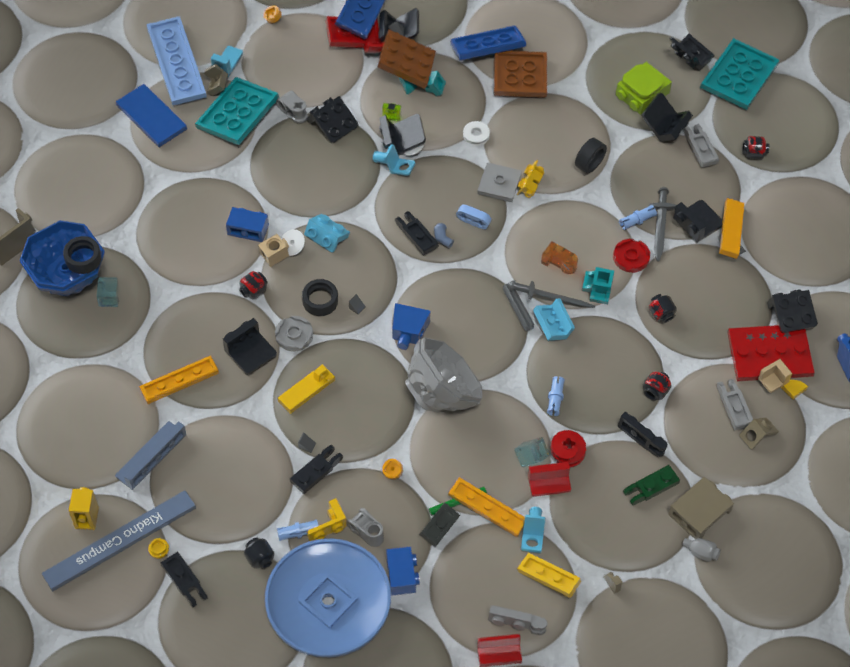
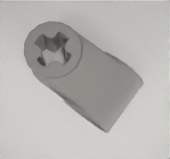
M290 90L276 100L278 108L294 122L303 123L308 117L305 111L306 103L295 92Z
M364 508L359 509V513L353 519L347 520L348 527L367 542L368 545L376 547L383 543V526ZM373 532L379 533L377 535H370Z

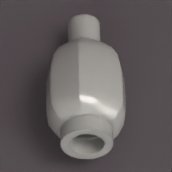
M685 538L682 544L690 548L691 553L695 557L704 561H717L721 549L717 548L714 542L702 538H697L693 541Z

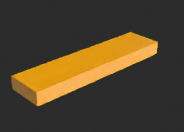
M727 198L724 207L719 254L735 259L738 258L740 253L745 204L743 202Z
M210 355L139 387L147 404H150L219 374V370Z
M460 477L448 493V496L515 537H518L524 527L525 517Z

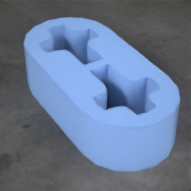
M461 205L456 213L461 221L480 229H487L492 220L487 213L468 205Z

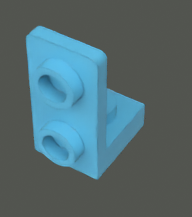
M227 46L221 56L217 54L212 55L211 64L212 66L218 65L228 73L229 77L243 55V50Z

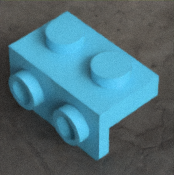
M320 214L309 219L304 235L328 251L334 252L337 244L349 237L350 231L346 230L341 224L332 221L327 215Z
M560 298L556 299L552 305H537L533 309L548 341L565 340L575 329Z

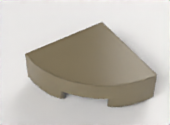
M613 572L603 576L614 594L621 590L623 581L619 576H614Z

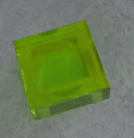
M383 103L382 116L386 115L391 121L399 122L401 120V105Z

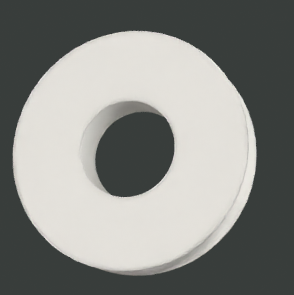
M470 122L463 129V138L470 145H483L490 136V130L483 122ZM479 131L481 135L474 136L472 132Z

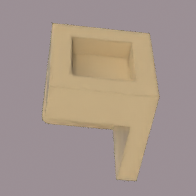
M779 359L761 370L759 380L769 393H772L789 383L792 373L782 360Z

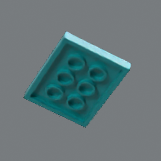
M733 38L702 81L700 88L747 110L778 66L780 59Z
M235 77L195 123L196 128L240 145L275 104L276 100L279 99V94Z

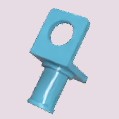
M392 144L386 153L375 151L373 154L374 162L387 164L392 174L409 176L416 164L414 160L400 159L395 146ZM402 165H409L406 170H400Z
M531 507L530 515H525L521 550L541 553L546 518L541 517V508ZM529 540H534L538 543V545L535 547L528 546L526 542Z

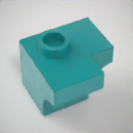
M596 267L595 271H586L582 291L591 293V302L608 305L615 270Z

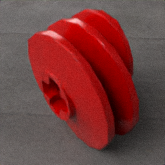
M560 431L553 436L551 441V454L557 463L569 462L570 468L575 467L585 458L586 442L575 431Z

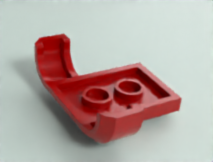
M338 16L326 17L330 47L364 48L365 53L379 54L382 51L384 42L381 43L379 39L377 19L367 39H364L336 26L335 22Z

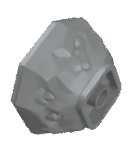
M426 337L418 340L408 368V379L405 381L406 386L417 403L423 409L433 412H440L441 410L454 412L480 404L482 385L464 358L444 341Z

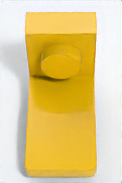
M336 498L329 501V509L327 510L331 521L308 530L309 542L324 539L327 535L339 533L347 527L346 516Z

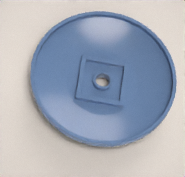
M340 539L314 540L288 552L272 570L265 591L267 616L277 635L295 650L316 657L342 656L368 644L385 624L391 604L390 583L380 562L363 547ZM332 597L334 602L331 605H325L323 599Z

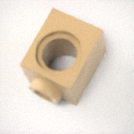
M278 234L258 244L262 257L270 267L289 256V245Z

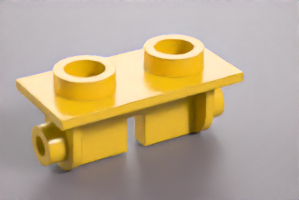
M538 160L526 167L524 171L526 175L518 183L517 187H519L516 195L523 192L527 198L534 196L538 184L544 175V168L536 166Z

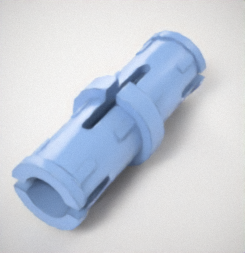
M650 205L640 211H634L633 214L625 218H621L619 223L622 229L626 230L636 224H643V221L655 217L657 212L654 206Z
M558 376L553 377L551 391L548 394L550 400L547 414L551 416L553 409L555 411L554 416L559 415L560 404L564 397L562 391L565 379L559 377L558 383Z
M314 520L300 524L296 522L295 525L277 528L279 541L294 537L302 538L303 535H307L308 530L318 526V521Z

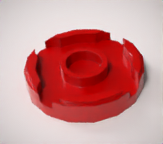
M625 239L616 245L613 252V260L615 265L625 272H639L649 264L650 250L640 240Z

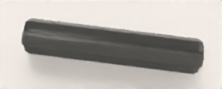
M509 283L505 284L503 291L524 330H532L534 323L517 291H511L508 287Z

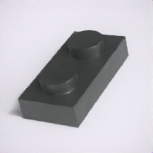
M444 503L419 535L436 547L459 518L460 514Z

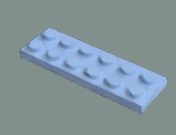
M180 16L146 24L172 106L206 98V91Z

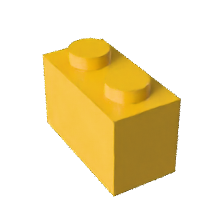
M85 487L72 489L69 514L75 529L95 530L99 507L93 490Z

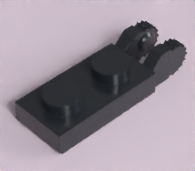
M410 211L404 214L409 222L408 224L400 217L395 218L396 224L423 256L439 247L437 240Z
M625 411L620 417L618 428L657 457L664 456L668 445L666 440L654 435L649 428L643 426L634 416Z
M332 445L327 446L321 454H318L290 477V482L305 494L340 463L343 455L337 453L328 462L326 459L334 452L335 447Z
M178 551L160 562L162 568L182 596H185L192 608L197 606L194 597L189 593L190 591L196 589L202 600L208 598L200 585V581Z

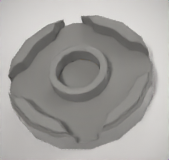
M300 316L284 318L276 326V342L287 351L295 352L305 349L313 339V329L310 322Z

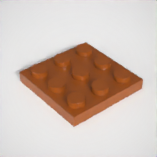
M388 30L377 67L425 89L429 81L436 51L397 32Z
M502 51L495 53L494 96L547 97V52Z

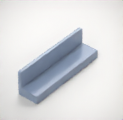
M168 421L115 474L116 478L133 490L187 435L185 425L179 421L175 425Z

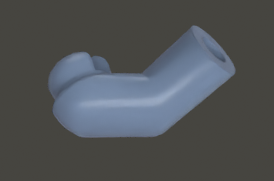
M443 223L437 224L434 228L435 239L442 245L451 248L454 240L446 236V225Z

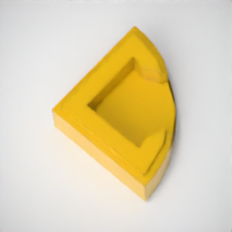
M790 380L789 383L781 387L793 400L808 388L805 383L798 380Z

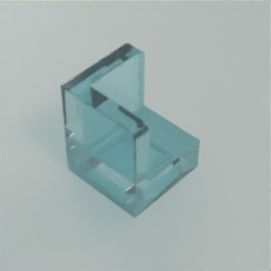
M99 277L96 296L99 307H118L117 278Z
M543 437L523 442L514 449L522 467L542 462L550 455Z

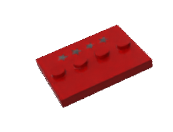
M779 325L728 329L737 382L759 380L761 370L779 359L791 371V378L814 376L815 372L805 329L782 333Z

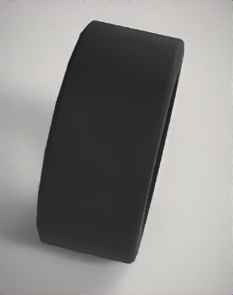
M594 137L590 138L579 150L575 159V166L587 174L593 172L604 159L607 146Z
M75 237L65 245L63 250L65 263L69 270L74 273H90L100 265L102 260L100 247L91 237ZM86 248L94 252L90 259L83 262L71 259L72 254L79 249Z
M315 279L306 284L302 291L305 310L315 316L331 314L338 305V290L336 286L325 279ZM316 291H326L331 294V300L325 304H314L309 300V296Z

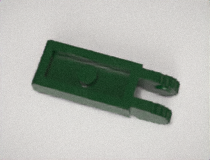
M667 465L626 487L623 493L627 496L639 491L640 493L630 500L632 505H637L679 484L680 479L671 466Z

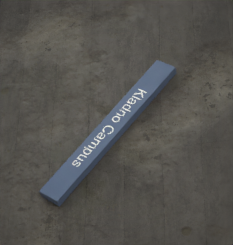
M184 490L42 572V576L53 592L196 509V506Z

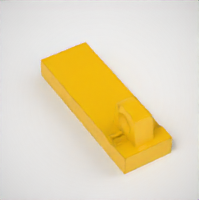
M322 364L280 395L278 402L291 414L333 383L335 376Z
M529 552L517 568L519 573L569 598L573 596L581 583L580 577Z

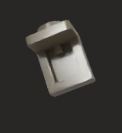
M216 64L205 69L204 74L210 78L207 92L211 96L223 92L226 88L228 73Z

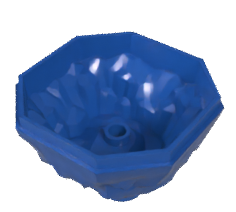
M59 220L27 238L19 261L40 291H49L50 294L69 296L80 293L84 287L92 284L98 277L105 251L85 224ZM75 237H91L100 247L102 260L100 265L90 273H74L69 270L65 263L64 247ZM79 249L72 254L71 259L83 262L90 259L94 252L91 249Z

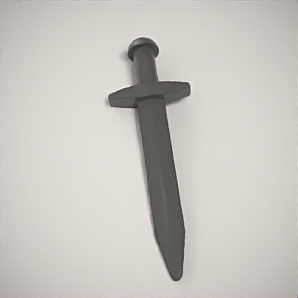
M661 187L658 190L660 194L659 202L649 204V206L653 205L657 210L654 246L657 262L660 261L664 250L667 210H673L676 207V204L666 203L667 194H669L667 187Z
M512 280L508 285L511 291L517 290L528 293L530 300L533 294L552 299L560 298L561 301L579 306L596 307L582 300L535 289L533 281L530 282V286L516 283V280Z

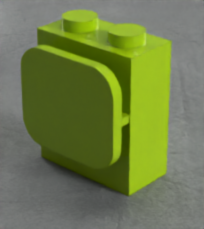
M645 62L644 64L634 66L623 75V79L617 83L616 96L628 104L632 110L642 115L658 93H663L664 96L670 93L672 81L648 62Z

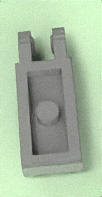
M700 124L694 125L695 135H693L689 126L685 127L684 134L701 167L704 168L718 164L719 157Z
M728 380L731 392H727L722 382H717V389L734 430L746 428L753 418L735 380Z
M493 605L490 607L488 621L495 625H510L517 630L529 629L532 634H538V636L546 631L547 622L543 617L540 618L529 613Z

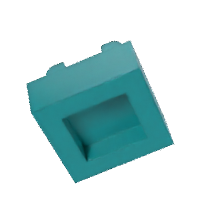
M438 70L431 72L425 88L426 92L434 93L435 96L442 95L446 84Z

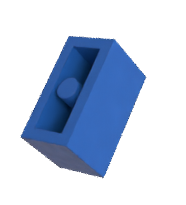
M232 207L226 223L227 235L257 242L264 241L269 227L268 214Z
M411 547L386 549L391 596L416 593V585H420L418 572L414 573V566H417L416 554H412Z

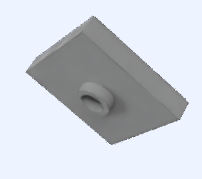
M487 162L477 194L513 202L522 171Z

